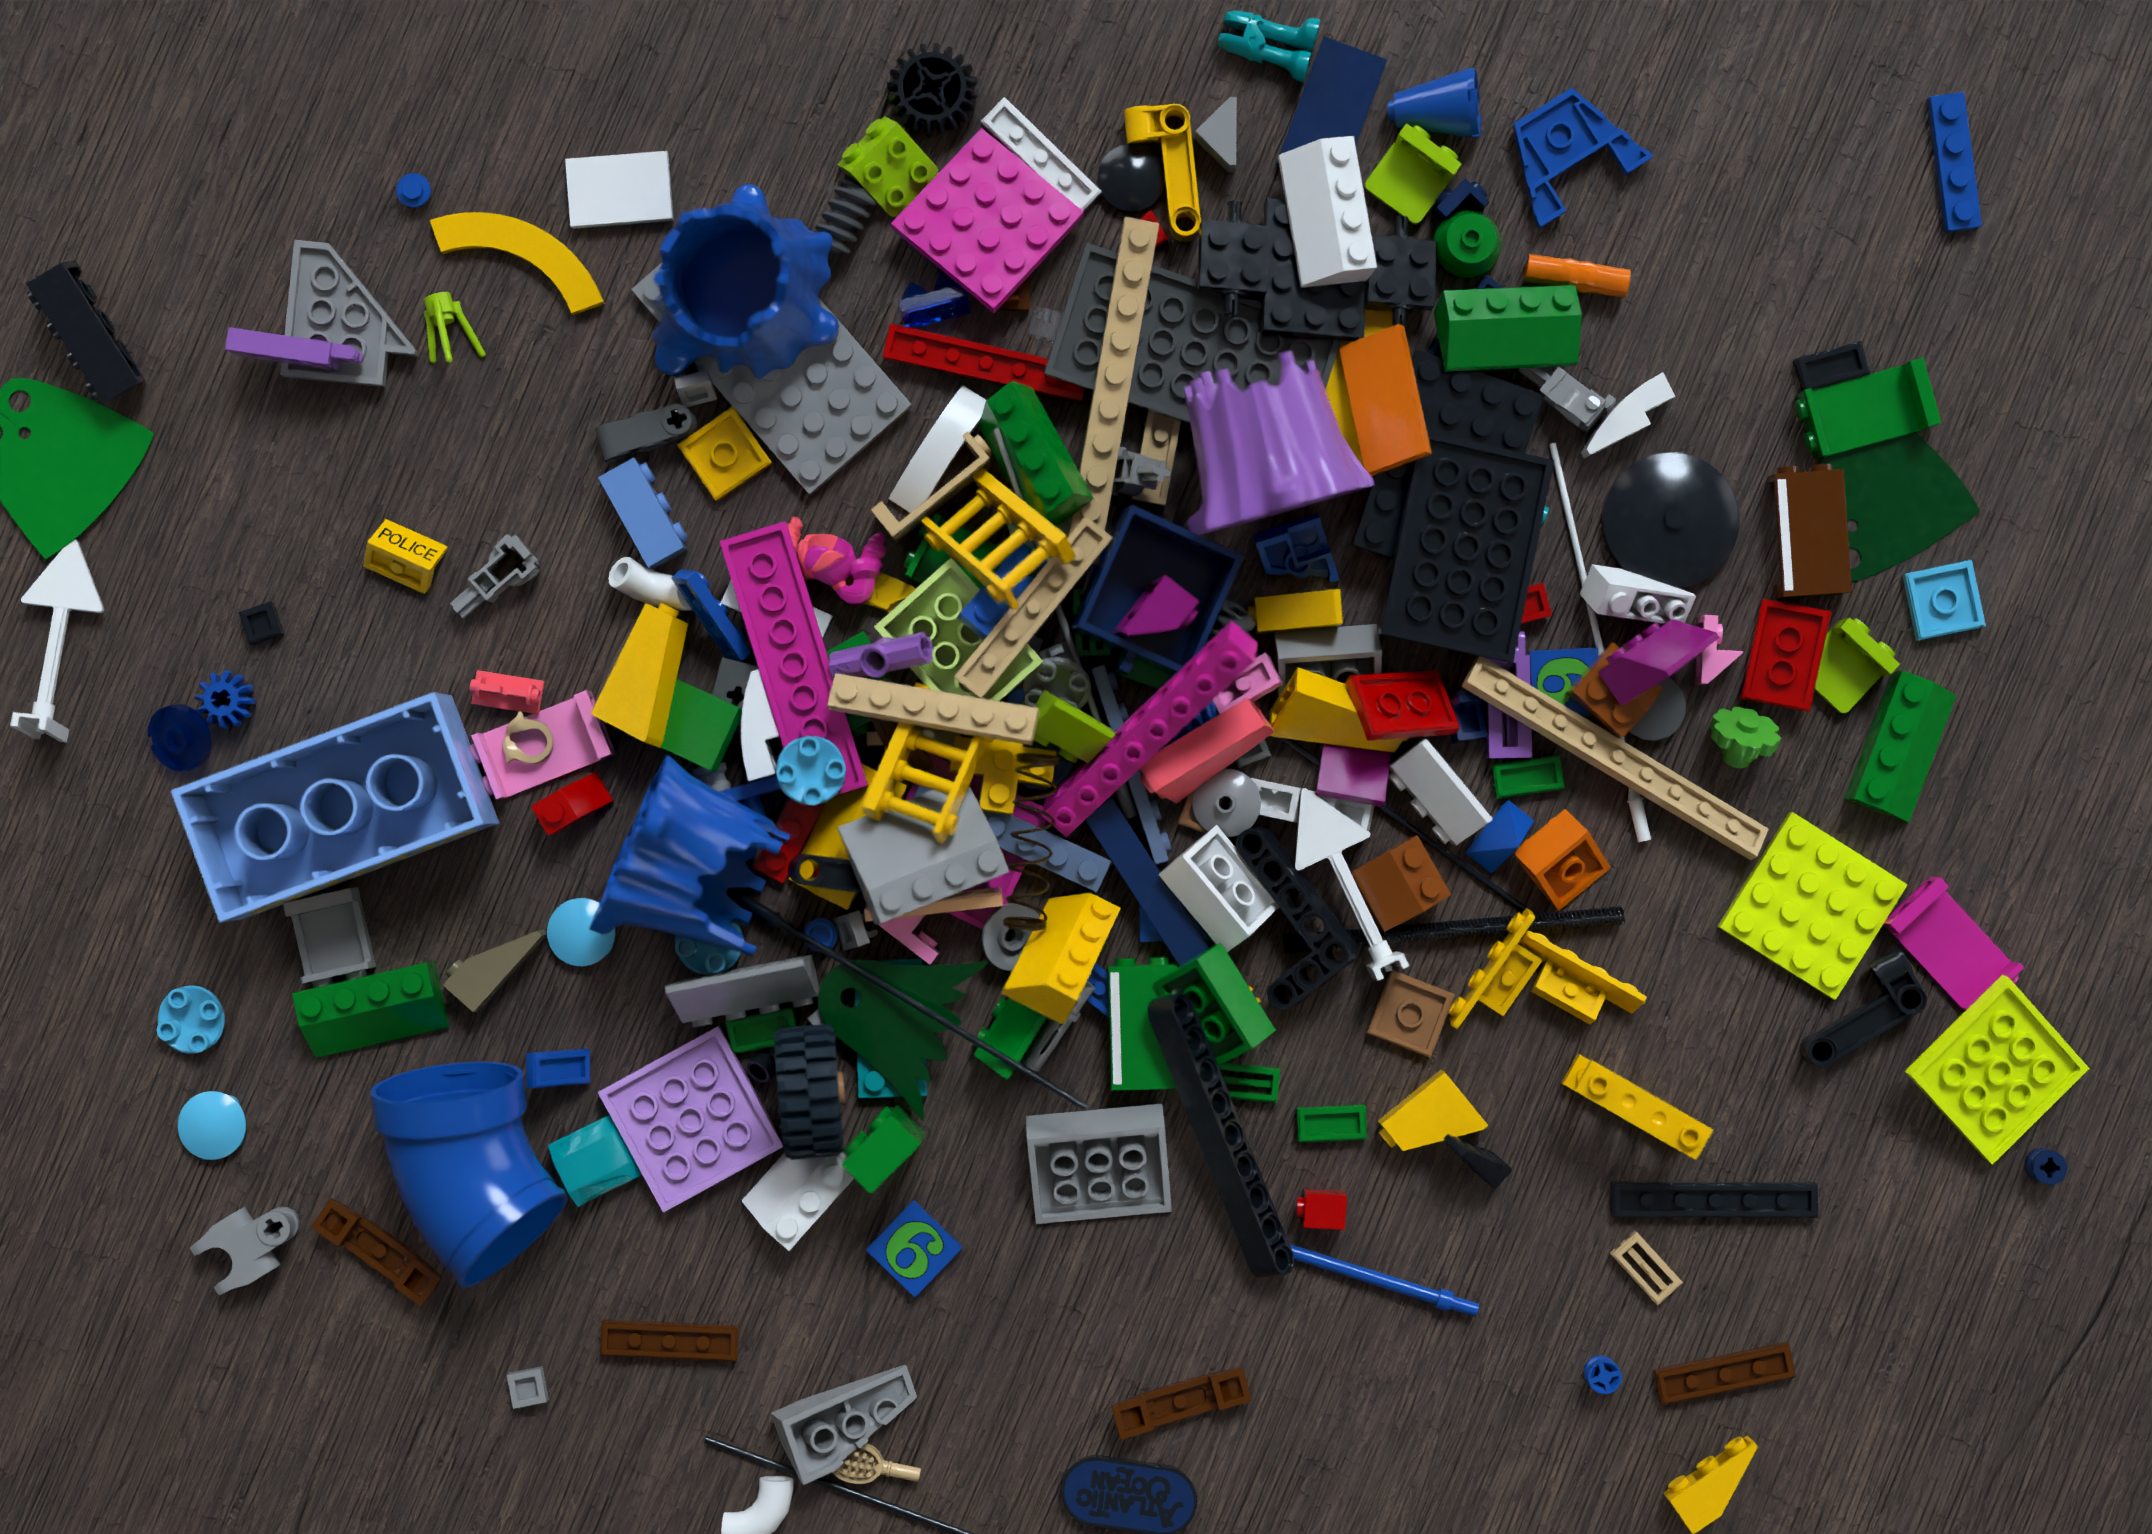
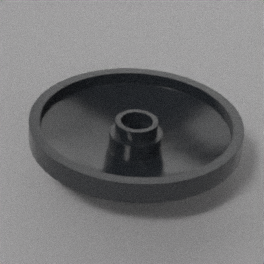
M1675 452L1659 453L1635 462L1616 478L1609 488L1603 503L1601 530L1605 546L1611 558L1620 569L1676 588H1684L1707 579L1726 562L1738 537L1739 509L1730 485L1713 466L1704 460L1688 454Z

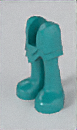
M1236 10L1228 11L1224 15L1223 23L1230 28L1244 31V36L1221 33L1219 34L1217 45L1230 53L1243 56L1251 62L1256 61L1262 65V60L1278 65L1287 69L1293 79L1304 82L1321 19L1308 18L1301 27H1290L1265 20L1260 15ZM1265 38L1282 42L1301 50L1289 51L1265 44Z

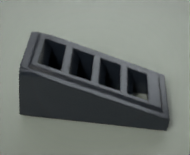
M1450 1134L1443 1138L1445 1140L1444 1143L1492 1188L1496 1189L1512 1171V1168L1492 1151Z

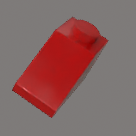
M594 772L557 790L532 805L531 808L547 835L556 836L614 800L598 773Z

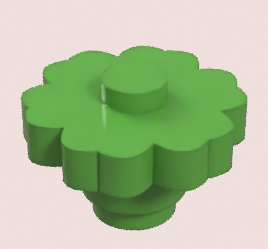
M1733 707L1732 711L1719 709L1718 713L1713 715L1710 729L1712 730L1711 739L1721 748L1723 761L1735 768H1746L1759 755L1765 757L1772 756L1777 751L1781 737L1778 735L1779 727L1772 719L1766 716H1758L1757 712L1752 709Z

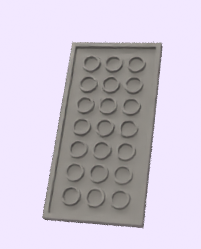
M661 264L631 289L659 322H661L663 316L654 305V298L660 295L659 288L654 282V275L658 272ZM818 297V301L822 308L832 313ZM838 319L839 333L832 343L804 349L796 358L795 363L789 368L783 370L775 369L761 379L755 378L751 370L743 365L734 366L730 371L723 374L719 371L716 360L711 356H703L694 361L696 365L702 364L704 370H708L711 381L810 495L817 491L913 406Z

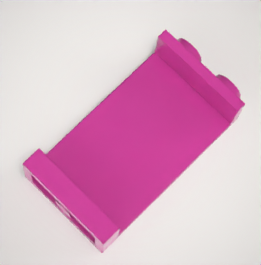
M1930 876L1889 914L1883 926L1958 1007L1965 1012L2002 974L2010 978L2015 984L2019 980L2017 974L2024 967L2021 963L2011 962L1946 892L1949 886L1941 877Z

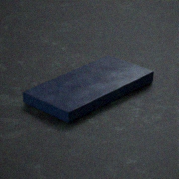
M1324 36L1280 154L1324 138L1354 136L1356 145L1387 59Z

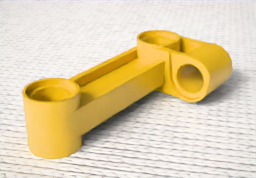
M1180 104L1144 105L1127 108L1124 110L1127 145L1130 143H1161L1169 229L1174 239L1180 242L1192 241L1199 233L1201 217L1189 111ZM1171 116H1177L1182 119L1184 125L1180 129L1174 130L1168 128L1165 121ZM1181 217H1189L1193 220L1195 226L1189 231H1182L1177 227L1176 221Z

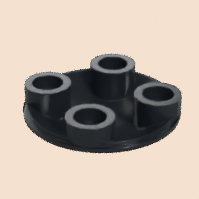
M1124 144L1114 148L1104 157L1098 171V185L1103 197L1121 212H1136L1150 207L1159 199L1164 190L1165 177L1162 161L1156 153L1143 145Z

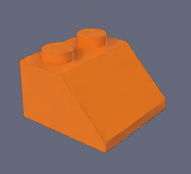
M1566 809L1550 819L1545 826L1525 840L1513 852L1523 870L1558 911L1611 868L1589 831Z

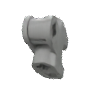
M243 1207L213 1225L201 1239L190 1247V1250L196 1256L214 1247L221 1248L230 1255L232 1270L224 1280L217 1283L214 1287L217 1294L221 1295L234 1288L248 1285L280 1266L281 1264L272 1250L297 1234L300 1228V1220L298 1214L289 1207L275 1208L253 1220L246 1207ZM280 1221L283 1227L276 1231L273 1225Z

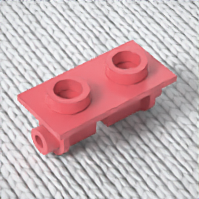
M477 670L476 678L472 679L470 683V692L473 693L471 704L539 715L545 681Z

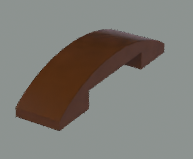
M333 1198L327 1202L311 1225L312 1229L337 1247L344 1246L395 1283L394 1287L420 1306L425 1304L443 1278L431 1265L403 1242L373 1221Z
M1238 1367L1168 1384L1111 1405L1120 1440L1153 1431V1427L1217 1408L1219 1411L1251 1402L1252 1399L1243 1367Z

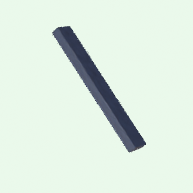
M1111 799L1098 807L1085 819L1179 966L1209 949L1175 894L1158 875L1160 871L1114 800Z

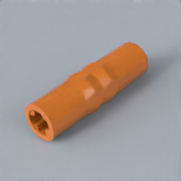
M1528 254L1523 281L1545 286L1575 285L1576 290L1580 293H1596L1626 298L1631 270L1598 265L1590 261L1579 262L1572 258L1560 259Z

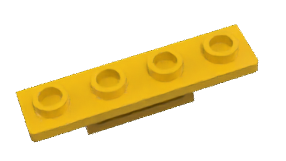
M1528 908L1524 910L1522 915L1520 913L1514 915L1507 926V930L1510 932L1503 942L1498 940L1493 945L1487 955V958L1490 960L1483 971L1477 969L1468 982V986L1471 987L1464 998L1459 996L1451 1005L1448 1013L1451 1015L1449 1021L1452 1027L1456 1029L1460 1027L1478 1000L1504 1016L1542 962L1539 956L1518 943L1535 919L1533 912Z
M1526 931L1518 942L1542 959L1541 963L1543 965L1531 992L1590 1025L1596 1020L1605 999L1631 1014L1646 1001L1647 997L1638 992L1637 988L1633 985L1622 983L1609 976L1604 969L1592 966L1579 959L1574 952L1561 949L1552 944L1542 934Z

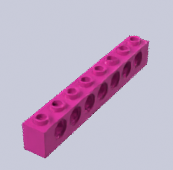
M1233 621L1225 626L1115 731L1116 734L1113 739L1089 763L1083 761L1057 786L1058 790L1055 794L1046 797L1042 811L1054 818L1055 823L1053 826L1066 837L1073 832L1255 661L1258 643ZM1041 814V816L1051 824L1052 820L1049 817Z

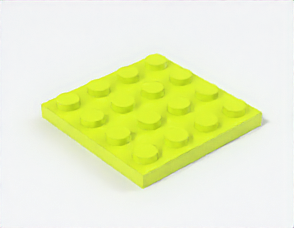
M1789 812L1717 927L1824 995L1836 1000L1908 884L1797 814Z
M2002 974L1904 1072L1978 1153L1993 1165L2090 1068L2012 980Z

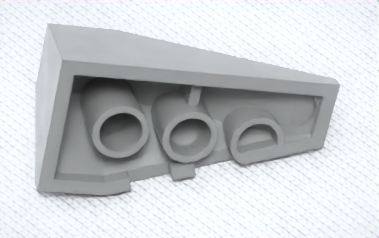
M902 1365L801 1399L772 1412L771 1416L781 1444L801 1483L805 1485L837 1470L844 1463L843 1460L856 1448H861L868 1442V1438L883 1424L887 1425L917 1398L907 1366Z

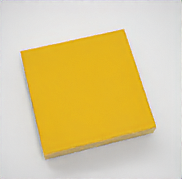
M733 406L677 444L716 502L773 464Z

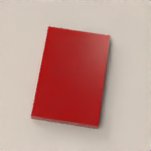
M1762 599L1741 699L1810 713L1832 612Z
M1438 670L1352 675L1346 681L1367 741L1456 734L1460 729Z

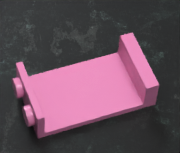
M585 690L573 695L574 698L539 711V715L531 714L524 717L544 723L550 729L553 737V747L550 754L539 763L527 764L517 760L506 763L502 742L506 736L508 724L485 733L471 735L474 743L470 745V749L475 761L478 764L482 762L486 775L483 776V782L489 795L494 794L496 799H505L616 755L604 721L591 714L596 704L592 691ZM528 729L518 733H511L510 740L528 756L539 755L546 747V737L538 729Z

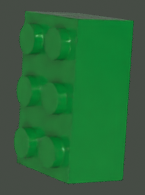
M898 1104L892 1110L886 1106L867 1127L870 1132L866 1134L861 1130L843 1151L846 1157L841 1165L870 1194L921 1145L926 1134Z

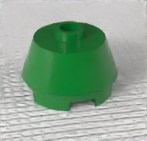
M1462 210L1449 215L1438 226L1434 237L1438 261L1448 272L1459 277H1477L1486 273L1495 265L1501 253L1502 240L1496 224L1485 214L1474 210Z

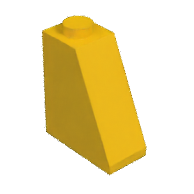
M1340 589L1256 597L1253 599V606L1247 607V611L1255 620V634L1339 627L1343 624Z
M1440 1069L1378 1120L1383 1127L1378 1133L1391 1148L1397 1144L1402 1151L1443 1141L1447 1134L1459 1137L1484 1130L1489 1125L1448 1075Z

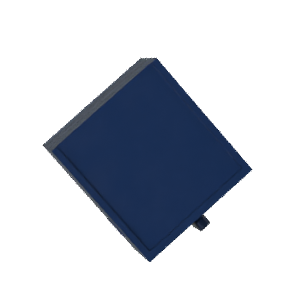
M1131 504L1120 511L1110 533V536L1113 538L1102 551L1099 565H1096L1070 623L1069 630L1124 654L1115 670L1121 673L1130 674L1133 668L1132 663L1135 659L1174 676L1204 647L1244 556ZM1162 576H1168L1199 601L1193 608L1198 613L1186 628L1182 627V629H1177L1176 631L1172 630L1160 634L1120 638L1111 634L1151 581Z

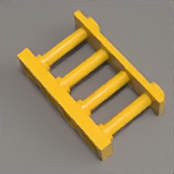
M981 468L972 476L979 488L976 491L977 496L940 528L925 516L921 520L927 531L924 537L937 552L941 549L985 585L987 587L986 591L998 604L1005 602L1010 608L1015 610L1019 605L1011 592L1013 587L1048 557L1052 559L1055 556L1067 565L1076 555L1064 533L984 468ZM993 505L996 507L997 513L961 544H958L950 537L985 506L990 507ZM1014 522L1017 525L1018 530L981 562L971 555L975 549L1004 524ZM1035 539L1038 542L1039 547L1002 579L992 572L996 566L1026 540L1032 541Z
M917 682L915 684V687L930 689L923 684ZM899 722L862 807L867 817L877 821L881 820L884 812L888 813L891 810L935 826L933 834L936 841L944 845L947 836H952L957 828L959 821L957 812L988 742L992 743L994 739L974 735L968 751L923 736L922 731H920L922 726ZM918 748L962 764L955 781L952 782L908 766L906 761L911 750L915 751ZM905 779L947 794L948 797L941 813L896 798L893 790L897 781L901 782Z
M1580 1054L1576 1055L1561 1082L1697 1160L1713 1132V1129Z

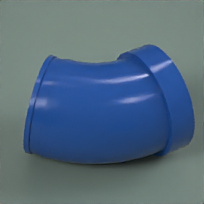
M499 1062L441 1064L394 1075L377 1083L371 1089L374 1126L379 1133L383 1134L390 1168L401 1199L428 1247L446 1270L456 1277V1281L461 1287L474 1286L512 1262L549 1228L565 1207L568 1195L555 1184L554 1179L542 1166L524 1130L521 1115L526 1111L527 1104L523 1071L520 1068Z

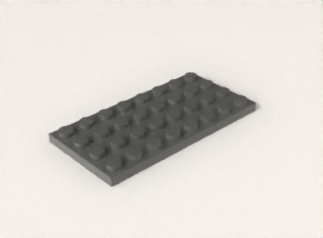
M1087 242L1085 243L1043 375L1090 391L1094 390L1118 253ZM1152 265L1128 404L1191 425L1184 387L1190 386V381L1199 379V373L1211 371L1213 382L1217 384L1215 372L1228 369L1231 381L1242 392L1247 390L1251 384L1263 381L1268 385L1277 387L1282 370L1279 354L1292 351L1295 364L1305 373L1304 363L1314 360L1316 369L1319 371L1324 388L1326 389L1341 340L1261 334L1262 302L1239 299V316L1231 317L1230 315L1226 317L1224 315L1225 296L1210 291H1198V280Z

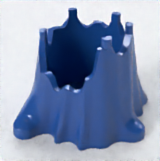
M744 184L738 187L728 203L721 204L713 209L703 208L693 210L692 212H683L680 215L676 228L666 236L659 249L662 264L654 275V282L660 291V295L654 298V305L663 316L652 334V340L657 345L655 363L659 370L669 376H678L687 371L690 365L698 358L711 356L716 360L719 371L723 374L730 371L734 366L743 365L751 370L755 378L761 379L775 369L783 370L789 368L795 363L796 358L804 349L832 343L839 333V324L835 316L823 309L818 301V294L821 288L831 277V270L828 266V255L833 242L831 234L825 231L812 232L799 219L772 217L765 194L759 187L753 184Z
M666 755L657 774L655 773L650 782L636 818L613 864L604 888V894L591 921L589 930L604 935L622 924L640 926L742 952L752 957L756 946L744 942L743 935L729 925L734 920L748 925L752 912L741 908L726 895V891L732 888L749 887L761 892L766 880L754 875L747 861L754 858L757 849H765L778 854L782 843L786 844L788 842L790 834L779 830L772 820L693 777L671 757Z

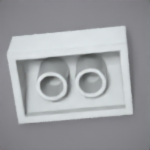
M1427 739L1417 741L1389 765V769L1392 772L1388 775L1389 779L1400 791L1406 789L1414 798L1410 802L1412 807L1422 818L1426 815L1429 816L1435 824L1432 828L1433 832L1444 844L1449 841L1452 845H1458L1493 820Z
M1217 825L1158 874L1216 944L1221 942L1226 952L1248 938L1279 908L1241 857L1237 848Z
M843 1152L838 1156L791 1160L783 1154L743 1198L742 1202L763 1229L790 1251L854 1177L841 1165L846 1157Z

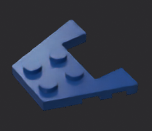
M1573 88L1568 89L1515 122L1512 126L1538 229L1567 211L1549 181L1606 146L1625 176L1653 158L1651 152L1645 147L1641 148L1630 139L1631 136L1623 129L1619 130L1604 117L1605 115Z

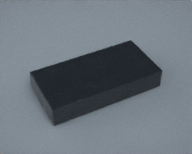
M1862 341L1793 360L1801 391L1809 388L1813 390L1870 374Z

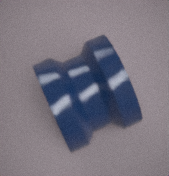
M2037 1148L2032 1150L2025 1159V1171L2035 1181L2054 1185L2061 1182L2066 1176L2067 1163L2058 1152Z

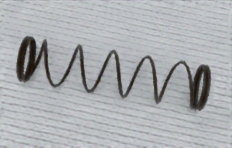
M1018 753L1015 759L1017 762L1033 765L1017 767L1014 769L1017 773L1046 782L1055 789L1051 793L1015 799L1012 803L1016 806L1041 813L1049 817L1052 822L1040 828L1011 832L1010 836L1045 848L1049 851V856L1039 860L1010 864L1007 867L1011 870L1036 877L1044 881L1047 887L1038 892L1004 898L1008 902L1040 912L1044 915V920L1030 917H1007L1003 920V925L1015 930L1041 931L1047 928L1046 921L1048 917L1045 912L1037 907L1013 899L1042 894L1050 888V884L1046 879L1037 874L1015 867L1046 861L1052 857L1053 853L1044 844L1018 836L1017 834L1048 829L1054 825L1055 820L1050 814L1018 802L1049 797L1055 794L1058 788L1054 783L1045 778L1021 770L1046 765H1058L1060 758L1047 754Z

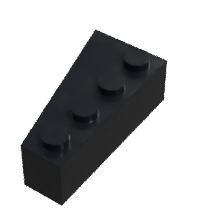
M77 261L61 262L26 282L30 289L27 295L35 308L38 310L43 309L50 320L46 324L52 335L57 340L62 339L69 350L66 352L70 363L76 370L81 369L87 377L88 381L85 384L91 395L96 400L100 398L104 404L141 384L145 379L125 344L120 339L114 341L111 336L115 333V329L108 315L100 309L96 310L94 304L96 303L95 298L97 296L89 284L86 285L83 280H79L76 274L82 271Z

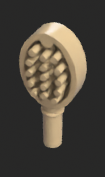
M866 1443L861 1448H856L843 1460L844 1463L832 1473L839 1479L854 1484L872 1482L880 1475L919 1482L921 1468L885 1461L878 1449Z

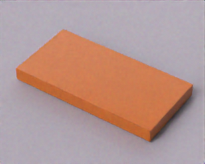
M1397 324L1339 347L1363 466L1368 473L1374 476L1431 455L1404 326Z

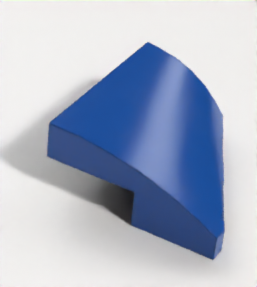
M1318 513L1253 534L1266 574L1281 576L1282 574L1289 573L1297 578L1307 579L1308 576L1328 578L1330 582L1340 580Z

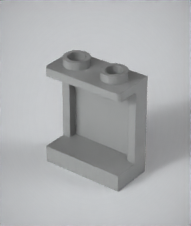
M358 887L283 903L286 917L291 916L304 970V976L300 977L302 984L312 982L313 988L334 984V976L345 974L346 979L351 980L367 976L366 969L376 967Z

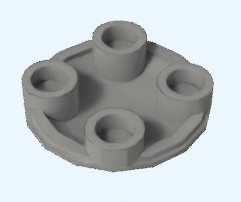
M1059 657L1042 659L1043 662L1024 679L1023 689L1025 703L1028 707L1036 705L1044 689L1079 710L1083 708L1090 698L1091 682L1088 674L1079 664L1070 659Z

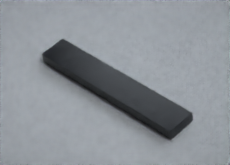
M1611 1181V1216L1818 1218V1184L1815 1182Z

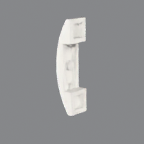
M964 385L961 386L911 459L888 498L889 500L911 513L932 496L936 490L935 487L965 443L962 435L967 431L971 434L979 424L987 400Z

